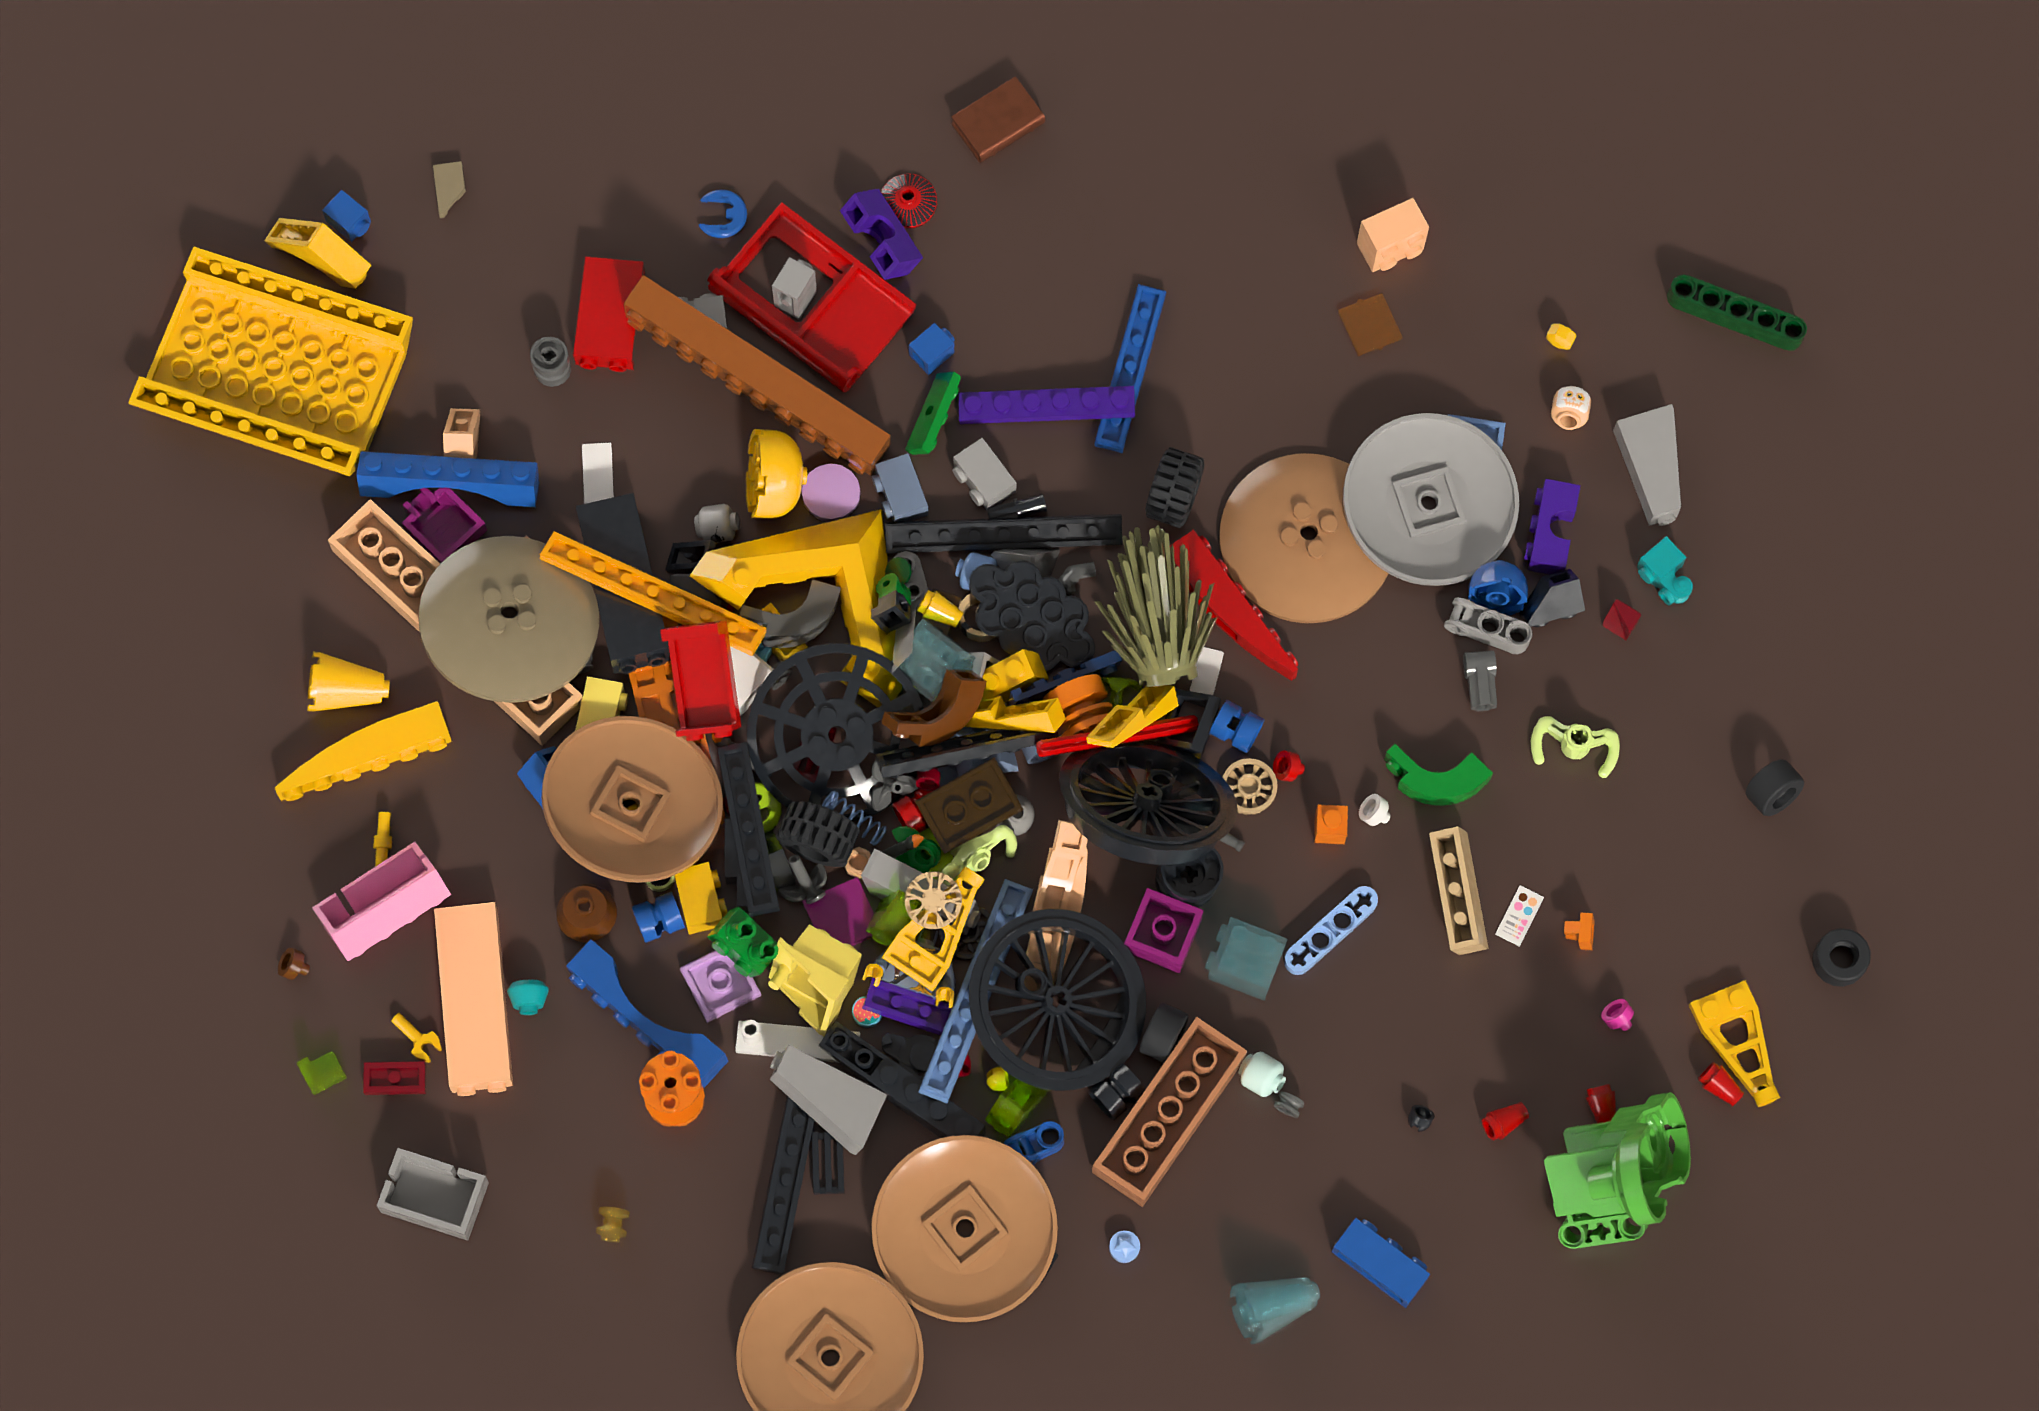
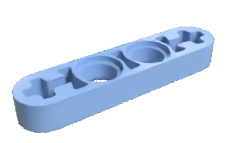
M1361 886L1349 894L1289 948L1284 959L1286 969L1295 975H1302L1311 969L1374 912L1378 903V896L1375 890L1371 887ZM1360 895L1364 898L1368 895L1370 897V906L1362 905L1356 912V914L1360 915L1357 918L1352 909L1358 904V896ZM1338 913L1348 915L1351 920L1350 925L1346 928L1337 927L1333 920L1335 915ZM1316 933H1324L1328 937L1329 943L1324 948H1318L1313 945L1312 936ZM1306 943L1310 953L1303 960L1304 966L1300 964L1292 965V955L1295 954L1298 957L1304 953L1306 947L1302 945Z

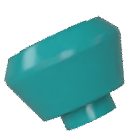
M539 980L515 981L507 989V994L513 1008L519 1010L521 1015L537 1014L538 1010L543 1008L549 992L546 984Z

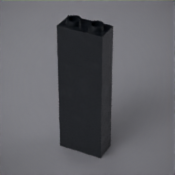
M634 493L576 506L584 545L653 576ZM593 584L614 674L631 673L637 668L645 666L657 667L665 664L667 661H671L668 641L662 642L660 630L665 628L661 614Z

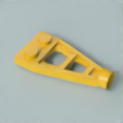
M965 866L958 875L955 882L962 895L961 909L952 925L942 927L945 939L938 953L931 954L916 943L915 937L923 927L911 920L897 933L882 959L933 992L951 964L976 891L980 888L984 879ZM962 881L970 885L972 888L965 889L962 886ZM950 885L943 892L948 891L952 886ZM956 893L945 895L946 900L957 898ZM923 909L916 917L920 920L927 911ZM930 913L926 923L937 924L936 915Z
M1746 980L1690 1002V1010L1701 1033L1752 1095L1757 1106L1762 1107L1779 1099L1780 1095L1772 1079L1759 1009ZM1742 1018L1747 1025L1748 1040L1735 1046L1730 1044L1721 1034L1720 1026L1734 1019ZM1748 1049L1755 1050L1760 1064L1759 1069L1751 1073L1746 1072L1737 1059V1054ZM1760 1086H1765V1087H1766V1088H1764V1089H1762V1090H1760V1091L1758 1090V1088H1759Z

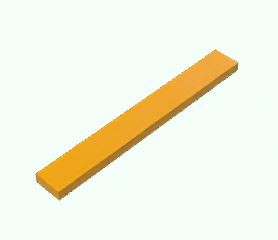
M553 531L540 553L541 560L680 624L688 625L727 620L730 646L750 656L754 655L766 634V627Z

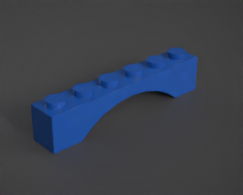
M360 451L357 469L359 495L366 497L390 498L399 493L414 489L452 488L478 493L507 506L536 507L539 490L538 465L535 462Z
M590 939L566 965L571 975L569 980L580 990L586 987L592 992L591 999L602 1009L608 1006L615 1012L613 1017L623 1027L627 1028L630 1025L637 1031L635 1036L645 1046L654 1045L660 1051L658 1054H663L666 1051H675L691 1059L700 1072L701 1086L703 1088L729 1062L726 1054L703 1034H687L672 1031L655 1024L643 1016L624 994L619 981L617 965L613 957L593 940Z

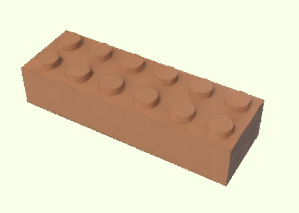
M1196 1017L1095 1161L1092 1173L1143 1207L1246 1058L1247 1050Z

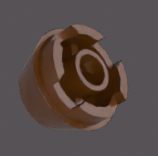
M580 884L569 889L561 897L557 906L556 916L559 927L569 938L578 942H589L590 939L597 941L606 936L613 928L617 918V907L611 894L604 888L594 884Z

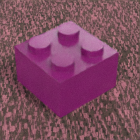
M1147 888L1124 945L1129 948L1132 955L1180 974L1201 923L1204 910Z

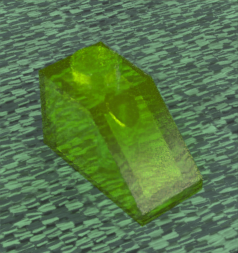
M897 890L880 900L866 929L867 932L873 935L872 938L876 942L888 946L897 933L912 920L905 908V892ZM910 900L911 910L920 908L921 902L919 900Z
M1016 1079L1000 1094L985 1121L991 1124L996 1131L1010 1138L1024 1124L1049 1090L1034 1087Z

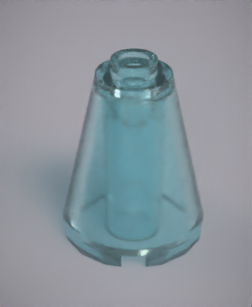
M1304 1277L1239 1283L1232 1286L1230 1298L1236 1296L1237 1305L1232 1306L1235 1321L1245 1339L1252 1338L1250 1344L1253 1345L1262 1342L1315 1308L1318 1299H1320V1291L1314 1281L1311 1282L1309 1278Z

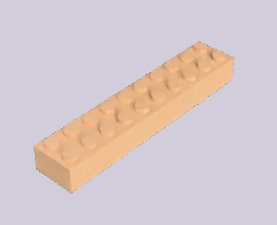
M370 499L328 539L332 551L419 631L421 596L430 576L440 563ZM568 683L559 690L535 700L513 703L494 702L543 746L580 709L582 694Z

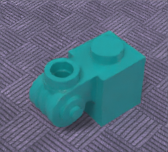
M1666 536L1640 558L1637 565L1638 573L1646 583H1652L1656 589H1660L1658 594L1667 605L1684 603L1692 592L1693 584L1688 577L1679 576L1676 578L1675 573L1683 567L1687 557Z

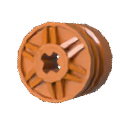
M1097 674L1085 675L1067 681L1048 692L1043 700L1059 699L1066 718L1058 728L1060 737L1092 732L1114 708L1112 703L1103 702L1108 693L1101 677Z

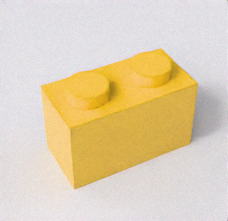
M1022 649L986 668L982 676L987 681L982 698L988 699L1002 696L1005 703L1008 701L1010 691L1020 688L1023 693L1026 692L1025 689L1031 686L1033 682L1043 678L1044 680H1049L1039 653Z
M709 862L690 866L686 870L674 875L689 935L714 929L722 917L727 914L724 898L718 899L715 890L721 887L717 870L711 871Z

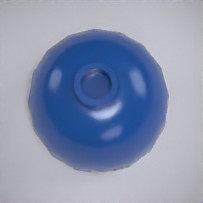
M1502 560L1488 562L1481 565L1471 577L1468 600L1477 605L1497 610V612L1509 616L1520 612L1524 608V603H1527V580L1523 572L1511 563Z

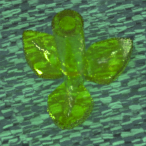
M1110 676L1101 678L1103 684L1111 688L1110 703L1113 704V707L1122 705L1123 690L1126 687H1131L1138 692L1143 689L1142 685L1140 686L1137 681L1130 678Z

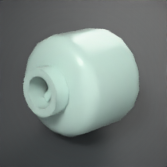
M1261 1051L1254 1055L1249 1054L1246 1056L1238 1072L1241 1075V1084L1262 1097H1267L1273 1092L1278 1093L1286 1081V1077L1283 1076V1064Z

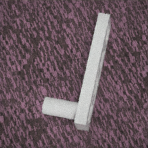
M754 1020L739 1021L736 1053L774 1057L777 1051L782 1053L790 1045L820 1061L837 1062L818 1046L824 1037L812 1027L758 1023ZM852 1031L853 1033H855L857 1036L860 1037V1032Z

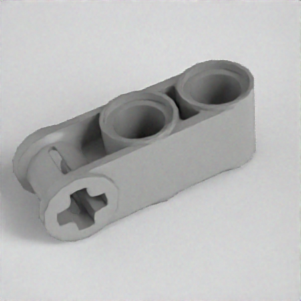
M1454 598L1452 602L1454 608L1450 619L1444 623V627L1448 631L1480 641L1511 654H1521L1526 651L1532 638V629L1528 623L1477 605L1468 599ZM1461 613H1463L1462 620H1459ZM1490 622L1496 626L1497 630L1488 632L1482 627V624ZM1520 633L1525 640L1523 642H1515L1510 637V634Z

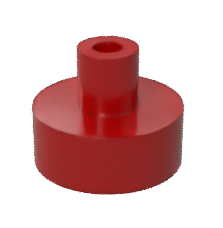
M1280 751L1273 762V772L1278 780L1292 782L1298 775L1303 774L1305 769L1299 755L1295 752Z

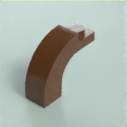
M946 669L941 691L931 705L914 713L884 712L882 724L889 728L894 736L909 738L919 747L941 743L958 733L973 717L982 700L987 681L972 670Z

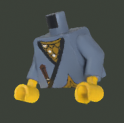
M923 928L916 943L931 954H936L941 950V948L935 947L939 932L934 929ZM885 951L878 956L873 964L866 966L862 980L865 981L867 977L875 978V987L879 986L882 978L884 982L935 999V1006H938L940 1001L945 1000L949 1002V1008L953 1007L956 978L952 962L933 992L882 959Z

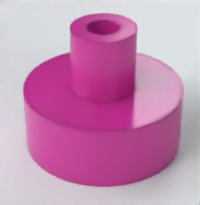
M1617 999L1604 1008L1601 1018L1610 1029L1621 1028L1622 1031H1626L1632 1026L1630 1020L1633 1017L1634 1010L1625 999Z

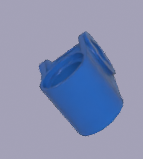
M1048 1121L1030 1130L1011 1136L1004 1141V1144L1023 1155L1020 1149L1021 1145L1026 1154L1024 1157L1034 1165L1041 1159L1061 1150L1065 1139L1061 1126L1056 1122ZM1047 1131H1055L1059 1135V1139L1054 1144H1046L1042 1140L1043 1134Z

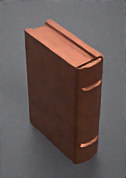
M1016 76L951 116L953 120L951 125L979 163L991 156H995L997 152L1045 123L1044 114Z

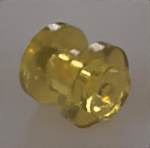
M600 1207L599 1214L604 1216L602 1226L596 1227V1233L601 1235V1240L619 1242L620 1238H624L627 1235V1231L621 1227L622 1220L628 1218L630 1212L621 1208Z

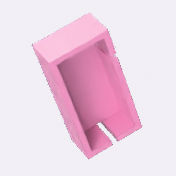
M413 842L340 889L355 912L351 917L336 893L312 907V909L341 953L349 961L363 954L366 949L380 940L388 938L400 927L413 922L419 915L431 907L439 905L451 894L435 867L416 842Z

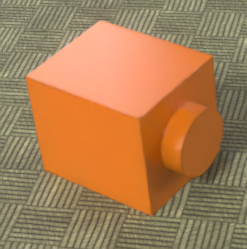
M1317 805L1314 843L1345 844L1348 806Z

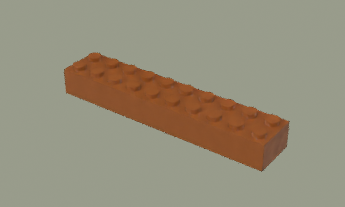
M644 275L641 277L624 302L625 315L628 318L627 323L640 332L645 329L653 335L651 338L665 348L667 345L677 350L676 355L687 363L696 362L702 366L700 370L712 379L719 377L726 382V388L733 393L740 395L742 392L750 397V403L761 411H765V409L770 410L776 414L774 418L786 427H789L790 424L800 430L799 435L811 443H814L816 440L825 446L823 450L833 458L838 459L839 456L849 462L848 466L856 473L863 475L865 472L871 476L875 470V464L880 463L890 448V434Z

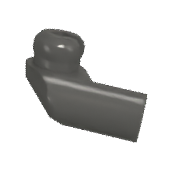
M1094 562L1067 567L1058 579L1063 584L1066 595H1072L1076 592L1075 584L1079 579L1096 576Z

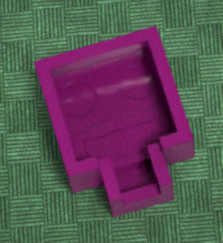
M428 488L420 489L421 493L410 503L406 501L403 504L405 513L408 515L401 522L404 531L440 564L455 551L476 542L487 531L485 522L450 488H439L434 494Z

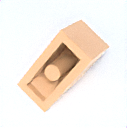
M450 409L443 432L444 457L476 459L480 409Z

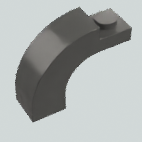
M812 580L807 599L801 607L791 613L773 614L742 605L739 616L766 627L763 646L771 648L795 647L814 639L827 627L836 610L841 587Z

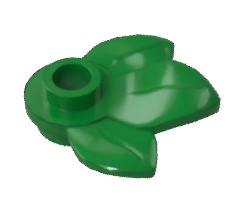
M898 826L892 830L893 836L898 843L906 840L910 835L920 834L916 829L907 826ZM924 839L917 848L909 850L894 859L922 873L930 872V869L940 862L942 854L937 843L930 839ZM925 850H927L931 856L927 855L925 853Z

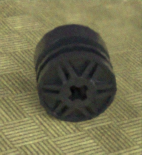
M1213 848L1203 857L1190 862L1158 865L1155 875L1157 891L1194 907H1202L1211 900L1223 879L1224 866L1221 856ZM1184 872H1188L1189 877H1194L1190 883H1187L1186 878H1181Z

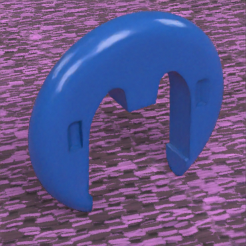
M720 189L711 191L700 199L701 202L727 203L733 207L726 209V219L732 220V222L726 225H698L707 235L714 238H728L737 234L745 225L747 208L742 198L736 193Z

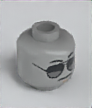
M727 504L704 506L699 511V515H696L694 519L698 538L712 540L715 543L732 541L736 530L740 529L738 513H733Z

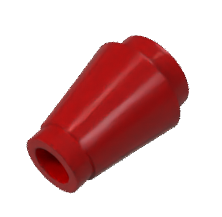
M1715 1062L1711 1063L1698 1078L1702 1083V1088L1731 1106H1734L1744 1095V1092L1724 1066H1718Z
M1610 1084L1587 1089L1588 1097H1586V1100L1596 1122L1611 1121L1617 1112L1615 1090L1612 1091Z
M1519 1102L1487 1112L1486 1117L1482 1119V1126L1490 1139L1502 1140L1523 1123L1524 1120L1528 1119L1529 1113L1525 1105Z

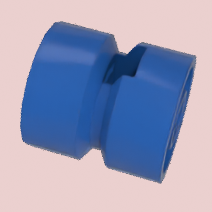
M1226 700L1209 734L1222 741L1230 739L1232 746L1248 753L1265 719L1251 711L1245 714L1241 706ZM1234 719L1240 721L1235 731L1230 729Z
M672 892L656 897L655 902L652 904L649 901H644L631 906L645 943L660 938L663 931L671 934L685 928Z

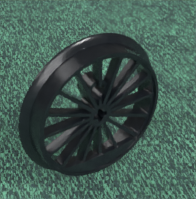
M1141 740L1119 744L1114 748L1100 747L1076 751L1067 757L1060 770L1059 783L1065 798V809L1075 828L1096 846L1128 860L1154 865H1174L1196 860L1209 853L1217 842L1230 832L1237 818L1238 808L1235 795L1228 783L1217 771L1199 758L1159 742ZM1110 768H1118L1125 782L1113 773ZM1130 768L1145 770L1144 783L1138 784ZM1096 773L1103 780H1100L1090 774ZM1175 780L1186 785L1173 790ZM1078 784H1081V785H1083V786H1085V787H1088V788H1090V789L1081 788V787H1079ZM1195 794H1198V795L1202 798V799H1184V798H1187V797L1192 796V795H1195ZM1198 811H1211L1212 814H1207ZM1141 820L1140 833L1131 831L1132 827ZM1126 821L1122 827L1117 825L1118 823ZM1147 823L1154 836L1146 835Z
M1044 909L1016 917L1003 925L989 938L980 951L972 970L969 985V1007L978 1038L991 1058L1002 1069L1016 1079L1034 1087L1054 1091H1069L1085 1088L1106 1079L1121 1063L1124 1064L1130 1057L1144 1027L1146 991L1141 971L1134 956L1111 929L1096 919L1082 913L1063 909ZM1042 931H1055L1062 934L1054 982ZM1031 933L1035 934L1043 972L1034 967L1018 943V938ZM1070 934L1082 939L1087 945L1060 986L1068 935ZM1008 945L1012 946L1027 969L1021 974L998 959ZM1094 947L1106 959L1107 964L1070 989H1067L1066 987L1091 948ZM994 966L1016 980V990L989 984ZM1109 967L1112 968L1119 984V988L1075 996L1071 995L1072 992ZM1026 976L1032 977L1036 982L1037 989L1035 991H1030L1025 987L1024 979ZM988 991L1037 1003L989 1011ZM1116 993L1121 994L1113 1012L1072 1003L1073 1001ZM1055 995L1058 997L1057 1003L1059 1004L1056 1007L1052 1005L1054 1001L1052 997ZM1039 1008V1010L1000 1036L996 1032L991 1020L992 1016ZM1072 1010L1106 1017L1109 1020L1103 1031H1101ZM1042 1013L1023 1046L1015 1055L1002 1040ZM1047 1019L1039 1068L1026 1063L1021 1058ZM1070 1019L1098 1037L1091 1049L1088 1048ZM1053 1023L1065 1072L1046 1070ZM1062 1023L1085 1056L1074 1071H1072Z

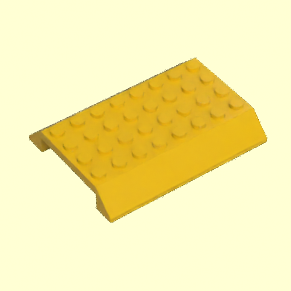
M193 247L183 271L186 284L147 377L139 376L128 403L351 476L358 468L360 451L368 452L405 360L413 317Z

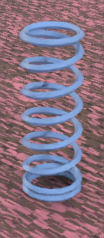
M832 791L826 797L822 806L834 810L840 802L844 801L840 814L843 815L847 809L853 807L849 817L852 820L861 812L860 820L856 825L858 828L865 820L870 818L862 838H865L869 830L878 824L876 834L870 841V844L873 846L877 845L885 835L887 827L883 826L881 828L880 821L872 824V816L864 817L863 810L855 812V804H850L846 807V798L838 800V792Z

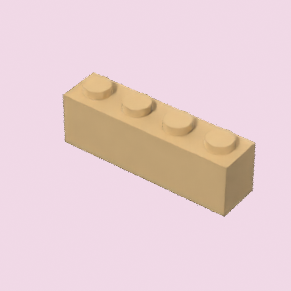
M1457 826L1429 833L1450 950L1458 955L1489 949L1467 832Z

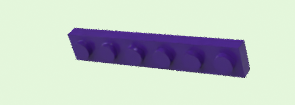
M1134 386L959 393L960 424L1135 417Z

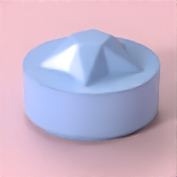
M1130 1231L1117 1232L1110 1240V1254L1116 1261L1121 1263L1133 1261L1140 1251L1138 1237Z

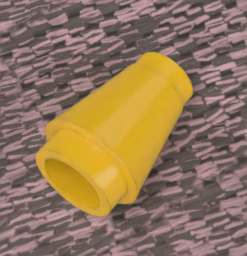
M927 590L917 609L918 612L923 614L922 617L953 627L958 625L963 615V611L959 610L958 607L937 591L933 593Z

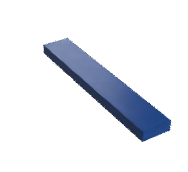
M1140 284L1137 287L1110 387L1134 386L1135 406L1166 297V291ZM1132 418L1101 419L1094 446L1123 453Z

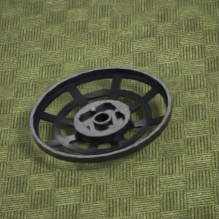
M828 643L796 652L782 661L768 674L759 687L751 705L747 722V742L756 774L765 788L778 802L787 808L793 802L783 795L768 776L784 768L796 783L811 791L808 800L810 803L820 805L822 797L828 796L832 791L838 792V797L852 796L860 793L867 806V809L863 810L864 817L873 816L883 811H875L871 803V787L879 781L875 780L873 776L866 779L859 763L865 759L869 752L879 754L899 749L900 738L894 736L891 731L890 745L874 741L872 724L882 720L884 712H897L910 704H913L915 712L924 709L919 694L907 675L899 667L892 673V666L894 665L892 661L866 647L849 643ZM829 653L857 655L852 673L831 671L814 675L807 659ZM868 660L878 663L888 670L902 684L907 693L890 701L889 697L879 686L863 677ZM796 665L803 682L798 684L787 695L780 709L763 703L767 692L774 682L785 671ZM829 681L848 682L843 698L830 699L825 698L819 684ZM859 687H864L881 702L882 706L866 713L861 706L855 703ZM808 690L815 706L807 713L806 717L788 712L794 701L803 692ZM758 714L776 720L774 725V742L778 757L763 764L758 754L756 742ZM784 723L801 729L802 746L787 753L783 741ZM840 726L846 731V737L842 742L835 743L830 740L828 732L832 727ZM808 756L816 765L820 766L815 783L802 776L792 764ZM848 769L855 783L854 786L845 788L826 787L831 771ZM917 771L909 772L908 775L916 778ZM891 793V802L887 807L891 806L902 795ZM861 812L858 813L851 821L860 820ZM851 813L843 815L849 819Z

